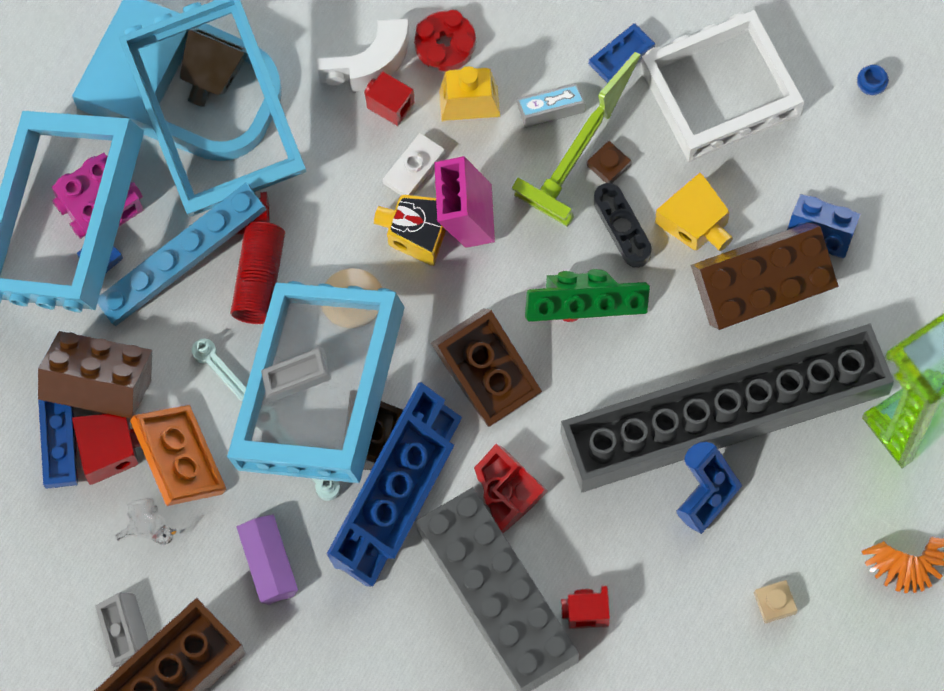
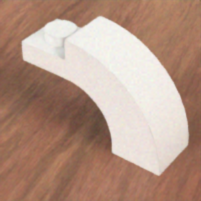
M408 18L377 21V35L374 42L360 54L317 59L320 84L340 85L350 81L352 92H359L365 90L368 83L373 78L377 79L382 71L391 76L399 68L407 53L409 45Z

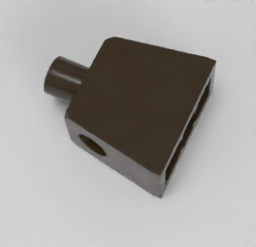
M199 28L190 29L187 35L180 71V79L193 85L187 100L195 105L205 107L210 92L216 95L226 93L248 56L246 48Z

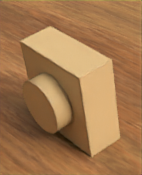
M787 580L755 589L754 595L765 624L797 614L798 610Z

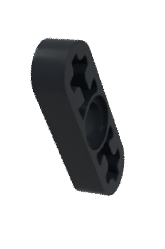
M612 183L601 184L594 193L595 209L624 261L631 267L645 266L651 258L652 246L621 189ZM604 194H607L609 197L615 196L613 206L616 211L612 214L610 204L607 201H603ZM625 218L630 221L632 227L626 232H620L614 228V222L617 219ZM633 236L636 248H644L641 257H638L636 253L631 254L632 244L629 240Z

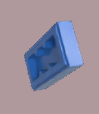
M633 23L589 59L588 65L608 83L634 52L641 54L638 60L640 61L647 51L655 48V42Z

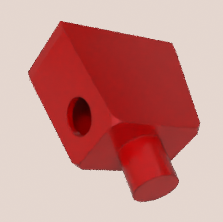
M101 414L72 418L84 475L89 485L98 483L138 465L135 448L141 447L134 429L130 428L126 417Z

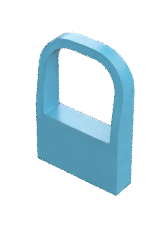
M122 0L72 95L77 109L94 116L129 118L145 131V136L158 140L118 37L125 35L124 30L132 26L142 25V28L154 24L153 20L161 15L171 13L173 17L180 13L147 0ZM207 23L195 27L245 48L241 38ZM189 30L138 49L159 104L183 60ZM259 48L279 101H281L282 87L277 67L271 57ZM247 56L244 62L251 64L249 56ZM264 98L249 129L233 140L212 141L170 122H167L176 148L208 160L228 161L242 157L252 151L263 139L273 118Z

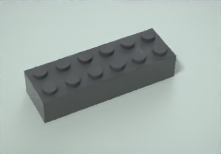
M473 487L416 520L419 535L517 691H532L578 663L579 652Z

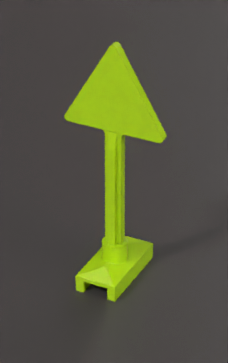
M634 52L598 95L599 107L590 115L550 179H546L542 187L538 189L518 177L511 187L515 191V197L568 227L574 215L570 207L556 199L563 189L561 186L601 125L603 118L609 119L641 54Z

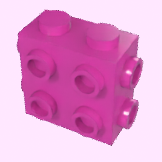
M104 152L98 156L88 158L82 167L71 174L67 173L61 176L56 181V184L52 186L56 196L52 200L53 204L62 216L67 213L73 220L69 224L79 239L86 236L107 161V155ZM133 181L129 186L118 227L143 211L140 202L143 195Z

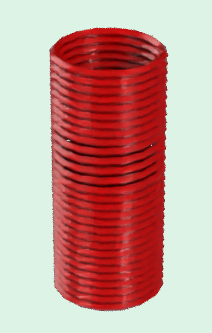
M253 221L245 226L230 314L241 322L264 324L279 275L285 231L273 223Z

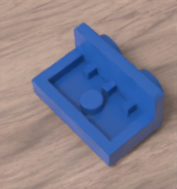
M800 194L787 230L806 223L818 225L821 227L828 253L845 258L861 214L847 207L821 201L814 196Z

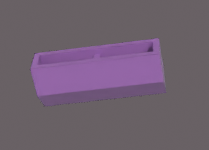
M274 514L254 518L236 526L260 603L271 605L280 600L294 597L298 588Z

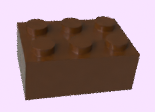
M59 331L38 368V400L132 419L151 382L152 350L136 345H126L106 339H96L72 332Z

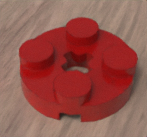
M452 9L433 13L416 25L414 38L416 54L423 64L428 67L431 65L432 67L439 68V71L446 72L448 70L460 69L469 62L476 47L475 30L470 21L457 10ZM442 36L452 38L450 46L447 47L443 43L438 44L437 41Z

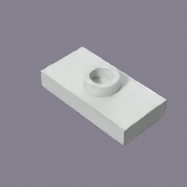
M419 133L382 179L383 184L399 195H413L435 167L434 162L440 161L445 155V149Z

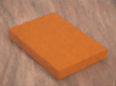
M190 405L137 414L132 417L130 422L166 506L222 495L227 490Z

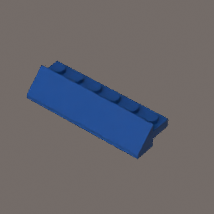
M422 382L417 384L326 553L335 569L343 570L367 587L374 586L387 559H395L455 446L450 440L462 417L444 404V398Z

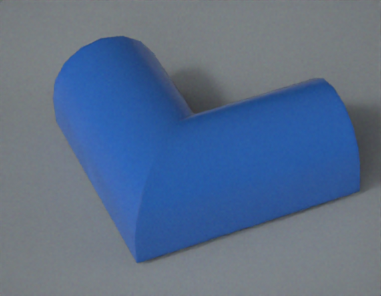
M709 442L697 443L685 454V464L699 485L676 511L679 518L687 526L700 534L705 531L743 486L716 445Z

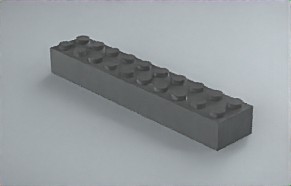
M870 323L561 421L560 434L582 493L683 461L687 451L693 445L700 442L712 443L720 449L890 394L894 380Z

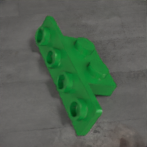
M592 269L588 273L578 274L571 271H561L558 275H547L546 288L527 290L525 319L528 322L646 314L648 312L650 285L647 282L618 284L606 271L601 269Z

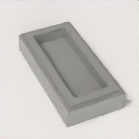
M321 347L261 370L266 395L271 402L331 380L326 354Z

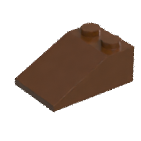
M481 309L431 342L432 347L487 427H490L542 392L492 310Z

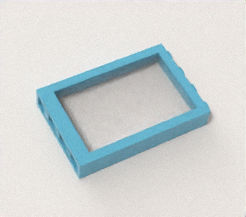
M297 281L275 284L227 458L238 471L360 483L405 309L396 292L386 288H380L377 291L364 290L358 286L338 288L324 283L313 286L304 285ZM321 347L326 354L331 380L271 402L266 395L261 370Z

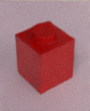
M383 71L377 79L373 78L368 83L364 91L367 109L396 126L401 123L415 103L414 89Z

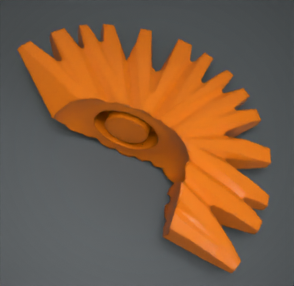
M930 537L925 550L918 557L893 549L885 541L862 550V555L874 554L873 557L865 561V564L869 566L876 563L869 570L871 573L879 569L874 576L876 579L888 571L883 584L886 587L898 573L895 587L897 592H900L904 586V593H908L910 582L913 593L917 592V584L921 592L925 591L924 582L928 588L932 587L927 572L939 580L943 577L932 565L944 566V552L937 550L944 547V539Z

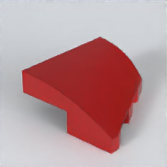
M495 444L474 467L478 481L481 482L484 490L483 496L486 505L489 506L492 517L502 533L521 519L548 492L504 447Z

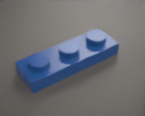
M38 400L43 486L45 489L78 485L75 429L72 420L74 417L73 407Z

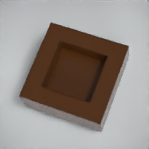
M610 141L605 143L587 161V167L605 183H613L631 166V160Z

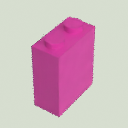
M465 156L434 162L437 222L465 248L495 242L492 184Z

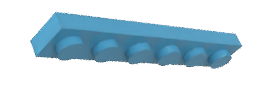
M244 183L99 296L97 304L110 322L117 326L267 210L251 187Z

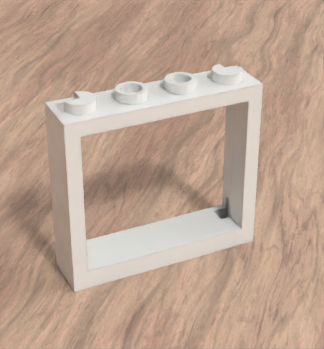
M755 10L748 13H737L726 22L719 25L710 24L697 34L681 36L672 44L663 48H652L642 56L641 72L688 162L801 116L804 101ZM749 32L784 98L693 135L659 68Z

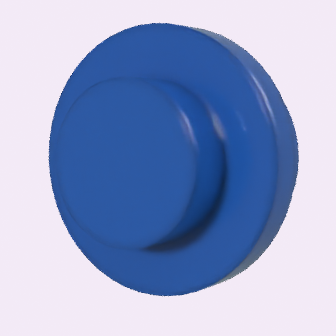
M869 65L862 68L857 76L859 89L868 95L881 94L887 88L889 81L885 70L878 65Z

